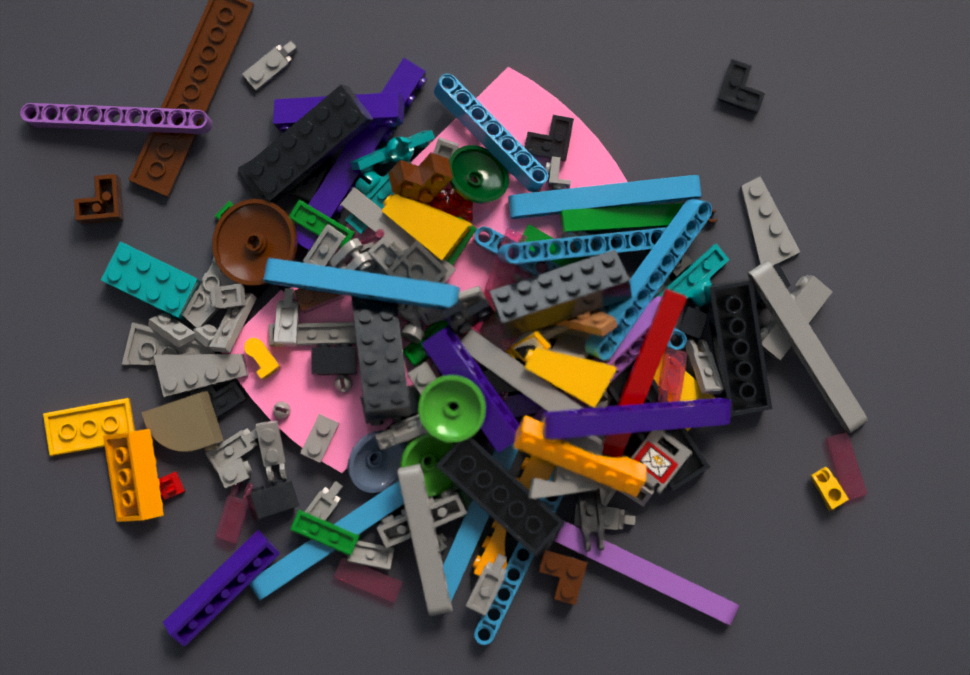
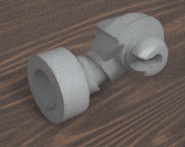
M399 303L397 307L399 315L411 322L404 325L401 336L411 342L421 343L424 332L422 330L423 322L420 320L423 319L418 312V307Z

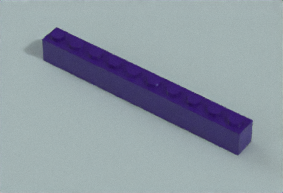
M403 58L381 93L399 92L404 98V109L406 106L410 107L416 98L414 96L417 89L421 90L427 81L425 78L426 71ZM378 125L375 128H365L349 141L308 205L332 219L335 218L337 213L340 215L345 209L341 203L354 189L357 180L360 177L364 179L363 173L365 172L352 170L350 162L379 150L382 143H387L391 138L393 127ZM295 224L298 245L309 252L318 236Z

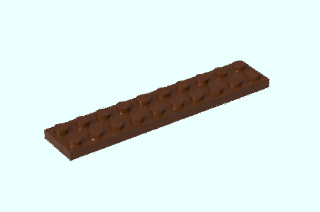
M248 0L208 1L161 108L202 110L207 114L255 6L253 2ZM162 116L155 119V124H159L162 121ZM183 117L178 118L175 124L180 125L183 122ZM204 118L199 119L196 125L201 126ZM149 132L128 180L169 198L197 134Z

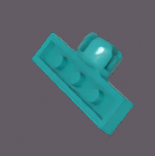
M422 131L407 138L395 137L389 141L386 147L351 161L352 170L366 172L373 169V165L378 162L385 164L390 161L396 163L400 160L408 161L413 156L414 147H417V149L429 145L428 141L435 139L433 131Z
M371 169L363 173L364 178L370 184H367L360 177L355 187L383 209L385 207L383 203L386 198L391 194L394 195L389 174L387 173V175L382 177ZM352 213L345 219L361 235L369 228Z
M713 244L665 288L685 295L698 307L706 305L703 286L712 285L710 282L711 276L725 265L729 258L717 244ZM665 288L661 290L653 299L662 296Z

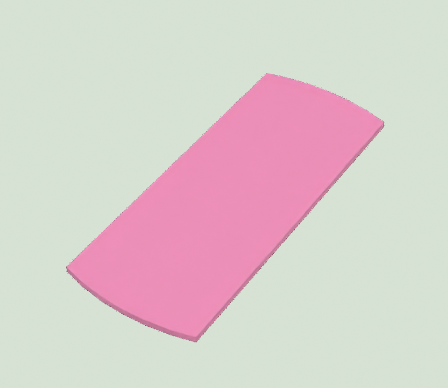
M510 67L501 73L476 98L524 148L528 131L549 135L553 114L574 118L566 162L560 161L558 179L571 180L570 188L627 182L617 163L599 139L571 110L534 81ZM456 118L411 163L419 166L430 152L434 153L439 137L460 144L459 148L467 145L484 146ZM533 156L545 169L546 163H551V159ZM509 171L508 188L504 195L493 203L479 204L471 202L458 194L449 182L429 204H426L457 218L460 216L476 228L489 227L517 243L528 224L554 239L562 238L563 234L560 214L522 219L510 218L508 196L533 192H529ZM549 176L538 192L553 190L552 186H548ZM350 224L346 226L355 232L352 240L358 238L362 245L373 241L377 243L381 239L370 228L361 235ZM481 232L478 234V239L486 243L490 240V236L486 232ZM473 235L453 265L456 271L445 284L459 287L460 292L480 286L494 310L490 295L491 290L503 287L506 284L515 283L516 281L512 278L514 273L523 279L533 276L511 264L503 263L498 257L478 247L474 242ZM500 242L497 245V249L499 250V248L506 243ZM544 263L536 264L538 273L543 274L547 270ZM280 290L241 329L230 353H221L244 354L249 376L237 378L267 417L271 421L278 420L279 428L302 448L319 414L340 423L322 462L343 473L348 468L350 453L357 442L371 432L387 430L395 421H392V418L383 420L384 424L371 426L370 423L366 424L360 400V396H363L357 344H352V347L357 348V375H347L352 380V387L348 392H339L335 388L334 382L339 375H312L311 348H316L317 345L297 347L269 346V324H275L277 303H279V300H284V292ZM344 295L342 299L305 314L300 308L299 323L354 322L352 297ZM398 312L400 332H402L404 325L411 322L400 316ZM420 320L421 322H423V332L432 325H426L423 320ZM484 322L474 325L472 329L480 334ZM401 336L402 348L404 350L412 342ZM250 338L261 340L281 366L278 371L265 380H262L257 374L261 367L244 350L245 342ZM330 345V347H339V345ZM403 353L407 386L414 385L407 373L416 367ZM429 357L425 362L428 363L436 378H439L441 374L437 368L431 366L433 362L431 361L432 358ZM340 378L341 387L344 389L346 388L344 378ZM277 402H286L291 407V413L286 419H279L273 414V407ZM277 407L276 411L286 413L287 409Z

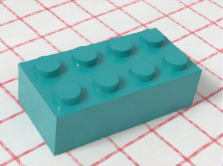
M121 241L101 278V281L181 320L184 318L183 313L192 296L202 283L199 279Z

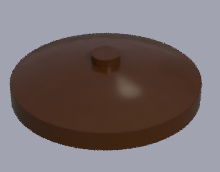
M262 199L245 200L229 208L219 219L212 239L213 255L220 270L231 280L247 286L269 284L263 281L267 259L293 261L298 245L297 231L290 216L278 205Z

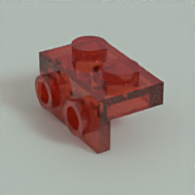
M442 189L429 203V206L457 218L460 216L469 223L473 222V202L462 197L455 189Z

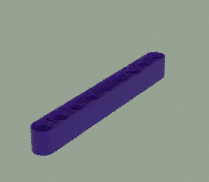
M712 398L549 411L544 413L543 436L550 439L726 425L730 424L731 400Z

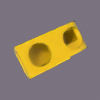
M250 338L245 342V352L254 358L261 367L257 374L262 380L267 379L281 368L261 340Z
M826 466L810 475L828 511L849 500L836 478H834Z

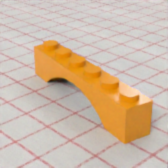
M524 416L516 431L514 448L636 497L646 482V465L627 457L608 458L581 450L562 438H546L543 436V423L530 417Z
M531 455L530 458H525L521 469L524 470L521 478L516 476V479L530 490L531 479L536 478L549 481L555 465ZM496 520L492 525V528L495 529L492 537L487 535L482 545L485 548L482 557L477 555L472 566L475 568L474 573L481 576L488 562L494 564L498 554L505 556L506 529ZM506 560L502 566L503 569H506L507 567Z

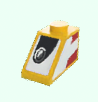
M535 330L505 339L502 343L507 349L505 351L514 359L524 361L530 349L534 351L538 347L547 350L551 346Z

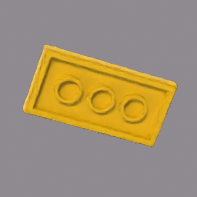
M130 398L43 413L50 456L105 447L103 436L135 431Z

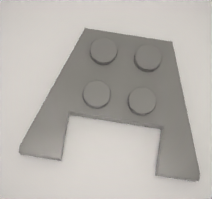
M544 413L541 414L540 422L542 423L544 422ZM588 436L562 438L581 450L602 456L603 445ZM556 465L554 482L536 478L531 479L528 499L597 490L598 482Z

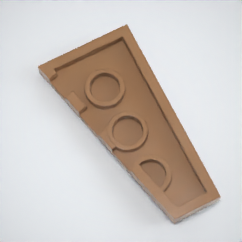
M596 309L554 323V325L604 336L617 327L616 318Z

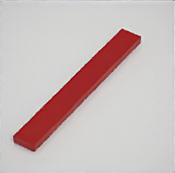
M665 288L617 406L644 403L687 299L685 295ZM631 433L605 435L601 444L603 445V454L621 458Z

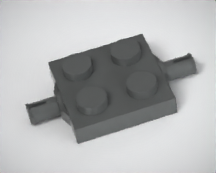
M417 240L403 251L394 242L387 248L396 256L393 265L386 271L389 276L439 283L440 279L448 272Z

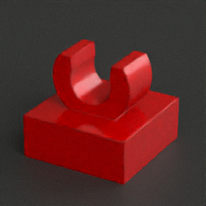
M177 471L159 478V488L164 500L185 492Z

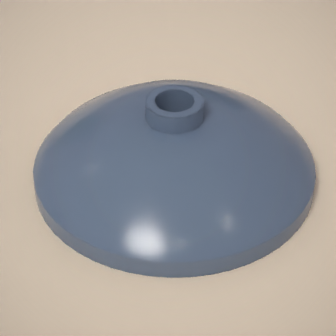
M379 430L367 434L357 442L350 453L348 474L354 485L362 491L369 493L382 492L399 481L398 468H400L401 457L407 445L405 442H401L381 450L376 434L387 430Z

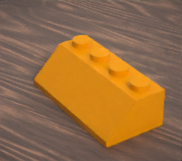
M150 429L103 436L116 521H139L163 516V502L161 500L160 482L157 475L153 438Z

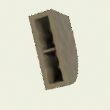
M208 391L142 412L147 429H150L151 435L160 444L169 449L187 452L204 448L205 451L218 448L217 443L224 441Z

